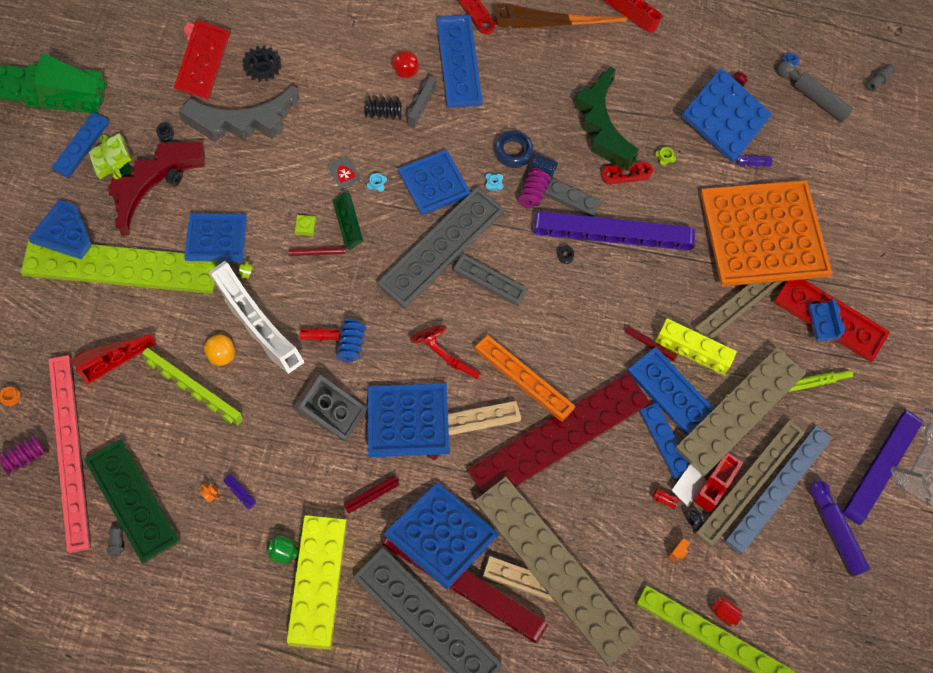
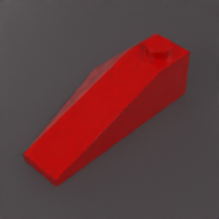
M148 334L80 352L71 362L86 385H89L141 354L146 348L156 345L153 336Z

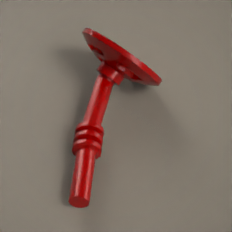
M446 325L429 327L410 338L411 343H426L427 346L448 363V366L452 365L451 367H455V370L459 369L476 380L479 379L480 372L462 363V360H459V358L455 359L454 355L450 356L436 343V338L447 329Z

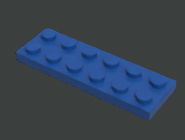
M471 15L437 17L447 108L482 106Z
M656 347L627 371L686 436L714 410L709 402Z

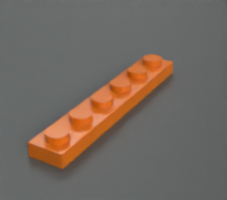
M489 335L475 346V351L561 422L575 409L574 404Z

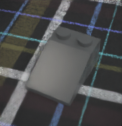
M315 375L311 378L292 407L293 410L309 421L344 441H347L367 409L322 375Z

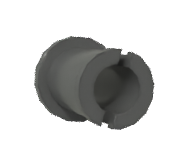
M110 529L109 547L106 548L108 556L118 557L124 551L122 548L123 530Z

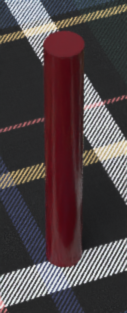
M345 247L289 249V256L346 254Z
M629 326L625 331L626 334L652 349L656 347L665 357L672 361H675L678 356Z

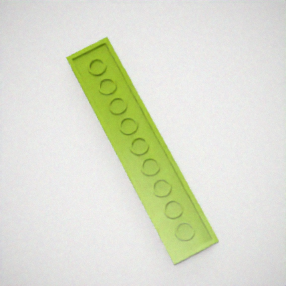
M28 240L21 274L29 277L214 294L216 283L209 274V271L217 267L219 262L185 261V253L92 244L81 260L32 244Z

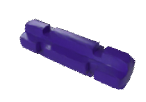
M739 155L737 158L739 166L747 164V166L763 165L764 167H770L773 163L771 156L763 158V156L746 157V155Z
M232 474L225 477L224 483L228 488L230 487L236 497L243 501L242 503L247 509L252 508L256 504L255 499L251 495L249 496L248 491L239 481L237 482Z

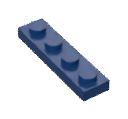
M92 112L53 164L52 170L66 178H70L110 124L109 120Z
M658 403L641 409L639 414L673 480L676 481L681 478L690 464L675 450L679 443Z

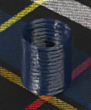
M536 153L530 165V170L531 168L541 169L552 178L558 161L556 162V160L554 161L540 153Z

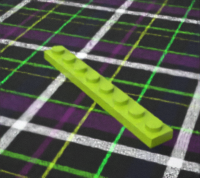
M647 585L636 603L637 606L752 673H795L789 667Z

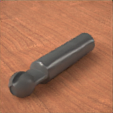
M784 61L778 66V72L781 77L792 78L795 81V88L843 123L854 110L807 73L798 74L792 62Z

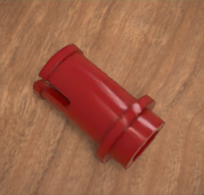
M656 488L652 496L655 503L660 502L672 509H675L678 505L676 502H679L678 497L665 492L663 488Z

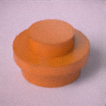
M5 387L0 392V401L5 406H14L21 398L19 390L15 387Z

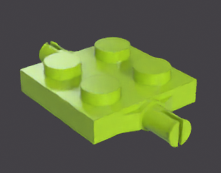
M120 133L109 139L104 134L100 136L102 144L89 151L95 173L100 179L111 173L114 179H119V177L121 178L119 169L132 159L125 140Z

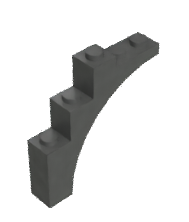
M292 85L271 102L244 110L215 109L189 99L179 110V114L184 123L214 142L224 137L227 130L243 141L248 136H251L255 129L273 139L282 132V119L287 116L292 106L297 105L299 94L298 89Z

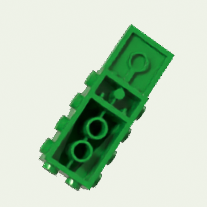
M41 53L38 64H29L28 68L0 65V100L25 102L27 107L91 114L94 112L99 114L104 90H106V80L101 72L74 68L45 53Z

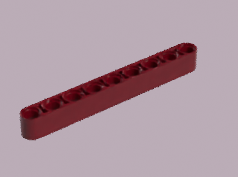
M384 537L381 542L382 545L428 574L389 539ZM465 571L449 588L534 643L539 642L548 627V623L468 571Z

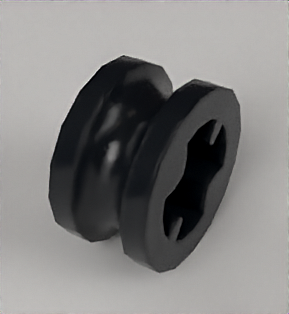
M167 123L158 125L156 133L159 140L162 142L172 140L174 132L171 125Z
M172 168L167 173L165 181L176 187L181 182L183 173L181 171L177 172V169Z
M563 246L558 251V260L563 264H569L573 261L575 253L571 247ZM568 252V258H564V255H561V253Z
M695 508L691 509V513L687 512L685 514L686 520L695 529L699 527V524H704L705 522L702 514Z

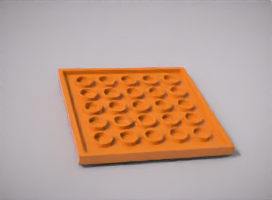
M807 180L701 189V199L721 286L831 277L832 269Z

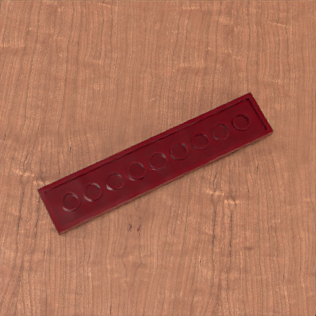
M628 372L576 403L575 409L562 422L556 417L551 418L467 469V472L482 495L505 477L516 488L635 415L641 409L648 407L651 402Z

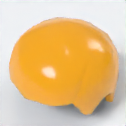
M222 334L212 336L206 341L204 346V352L209 362L217 366L226 365L231 362L236 353L232 340Z

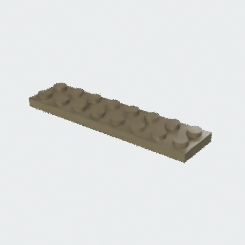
M777 347L676 446L675 450L704 477L778 403L806 372Z

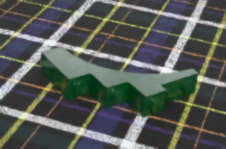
M610 66L606 72L603 71L599 80L597 83L594 82L591 88L585 86L582 91L576 93L574 98L575 109L585 114L582 120L584 122L583 130L594 135L591 140V152L628 171L637 160L639 148L628 142L617 131L608 115L605 98L608 89L614 81L616 69Z

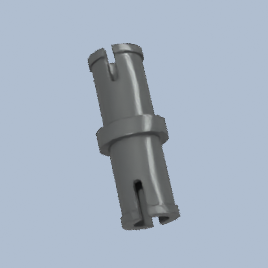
M887 64L881 71L876 72L874 78L867 83V88L870 91H875L881 84L886 83L888 77L895 72V67L892 64Z

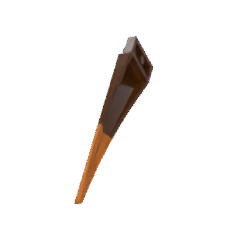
M493 4L492 9L497 26H511V28L623 22L628 20L626 16L572 15L536 10L514 4Z

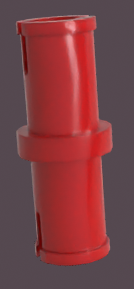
M322 327L317 329L300 328V340H317L318 342H322V340H340V329H323Z

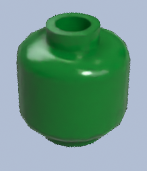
M282 535L270 538L266 549L269 560L283 565H287L291 559L295 560L298 553V548L295 547V540Z

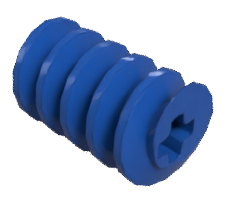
M354 319L344 320L341 339L337 349L338 353L336 354L338 360L353 362L355 359H361V355L356 352H362V348L358 345L364 344V341L359 338H365V334L361 332L367 330L365 325Z

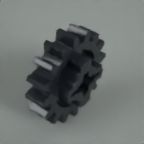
M256 46V50L250 49V54L245 53V58L242 59L243 70L246 71L247 77L251 76L252 80L258 78V82H261L262 79L268 82L269 77L275 79L274 74L279 75L281 58L278 56L277 51L273 52L271 47L267 50L266 46H263L262 49Z

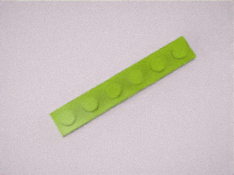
M146 348L142 353L146 365L152 369L156 367L167 380L173 379L176 382V386L181 390L185 391L187 389L190 391V395L198 402L202 400L207 403V408L214 413L217 411L223 415L222 418L230 424L233 422L236 425L242 422L243 418L240 412L152 350Z

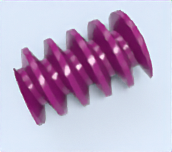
M531 168L518 202L525 208L540 206V200L544 197L543 194H545L546 188H548L551 177L541 169Z
M30 435L29 443L22 439V447L15 443L14 451L7 447L6 455L0 451V464L8 476H10L9 469L16 473L18 471L17 465L25 468V461L33 464V457L40 460V453L47 456L42 444L34 436Z

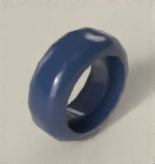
M508 131L498 137L495 143V156L504 166L519 168L525 166L532 158L533 143L525 133ZM509 142L520 143L524 148V153L517 157L509 156L505 152L504 146Z

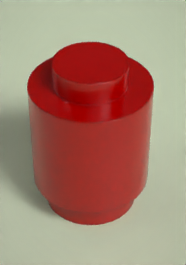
M721 596L711 608L715 612L714 615L729 627L732 624L736 626L743 617L740 614L742 610Z

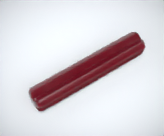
M393 475L345 502L344 507L346 511L352 513L400 485L398 478Z

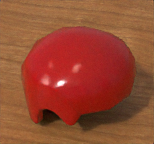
M407 50L400 51L392 58L393 70L397 72L399 77L409 78L418 72L419 63L414 53Z

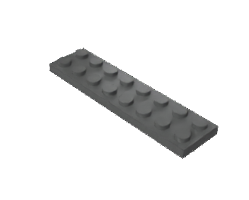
M475 188L379 280L377 286L405 310L504 213L505 209L481 189Z
M384 548L353 577L448 673H498L503 667Z

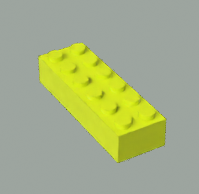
M304 516L287 638L289 646L331 650L347 527L345 519Z

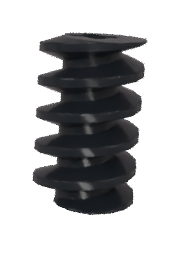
M368 96L365 118L370 114L371 119H373L375 114H377L378 119H381L382 114H384L386 120L389 115H391L392 120H395L396 115L401 120L402 102H400L399 97L396 98L395 102H393L392 97H389L388 102H386L384 96L381 101L378 100L377 96H375L374 101Z

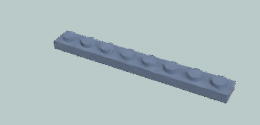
M818 426L814 427L726 539L725 543L740 555L743 554L832 437Z

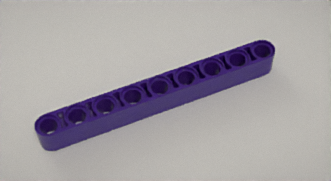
M536 212L534 214L533 233L536 235L676 250H692L695 248V229L692 227L552 212Z

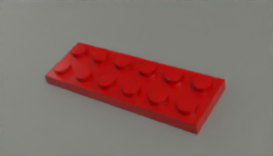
M801 279L787 281L773 303L812 326L808 306L810 304L828 303L831 299L836 298L808 281ZM836 299L837 304L840 306V317L845 325V331L835 341L872 363L890 331Z

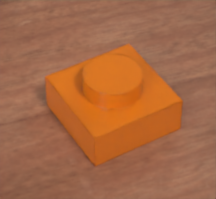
M683 538L668 558L672 562L678 559L683 560L689 552L686 548L690 542Z

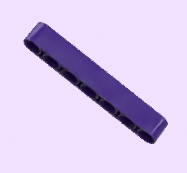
M907 409L900 415L843 509L842 513L845 517L859 526L864 522L924 420Z

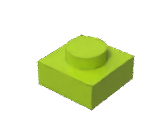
M297 215L295 235L314 236L316 217Z

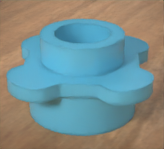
M379 173L371 174L367 188L369 190H378V192L384 191V183L387 182V178Z
M490 173L486 175V189L491 191L503 189V175H492Z

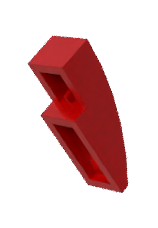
M728 452L719 461L693 502L710 513L729 487L743 462Z

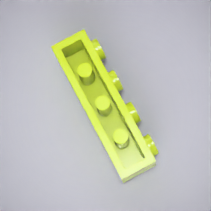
M668 318L655 341L661 346L722 375H725L737 353V351Z

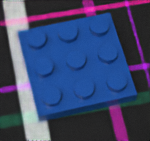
M448 150L398 169V173L421 216L465 199L471 193Z
M190 213L184 255L185 261L243 262L247 214Z

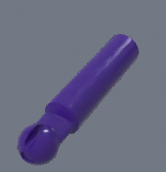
M823 480L814 481L809 489L810 494L816 499L821 509L820 514L851 576L855 577L871 570L839 505L835 504L830 494L829 485Z

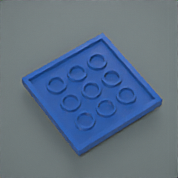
M721 67L682 113L681 117L733 163L771 117L772 113Z
M447 383L368 386L369 457L450 454Z
M437 482L385 532L384 536L448 590L497 539L499 533Z

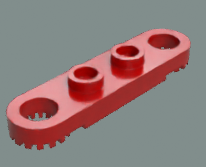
M457 0L467 15H471V20L480 33L489 35L494 32L495 21L491 18L480 0ZM485 23L491 25L489 28L482 27Z

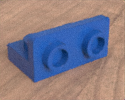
M831 299L828 303L810 304L808 306L816 342L838 340L844 334L845 325L841 321L840 306L837 304L836 299Z

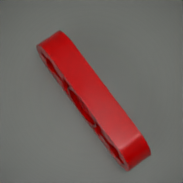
M648 162L634 163L629 169L632 175L625 176L622 173L624 169L619 166H607L603 169L601 179L606 184L644 181L651 177L653 167Z

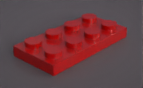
M195 20L174 85L175 89L209 100L231 34L229 30Z

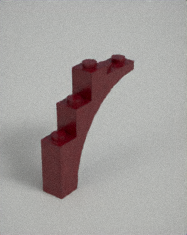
M203 142L159 143L158 150L154 152L155 160H135V168L131 170L132 177H119V179H114L113 177L111 179L108 192L109 196L113 197L116 212H118V217L115 218V227L119 229L122 236L130 234L132 218L143 197L154 186L166 179L167 173L172 168L177 169V172L205 167Z

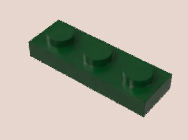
M344 192L333 200V205L345 248L352 250L363 242V237L351 195L348 192Z

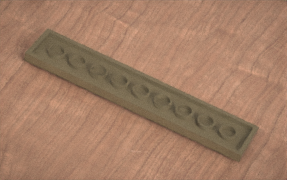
M507 477L503 478L474 501L475 505L607 666L640 639Z

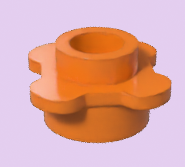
M201 484L203 488L200 490V493L208 502L220 499L218 496L219 491L213 484Z

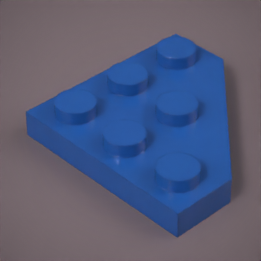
M58 200L28 237L32 244L81 260L91 248L89 237L76 205L62 200Z

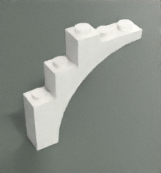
M226 261L209 271L233 315L243 322L251 337L261 344L268 357L288 374L304 363L296 347L262 313Z

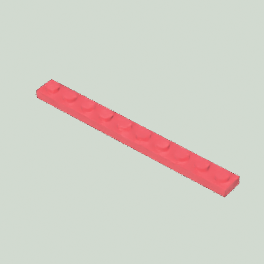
M68 355L50 358L49 369L67 552L73 553L89 550L90 540L71 358Z

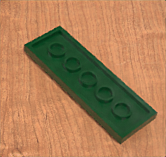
M122 439L84 459L142 564L180 543Z

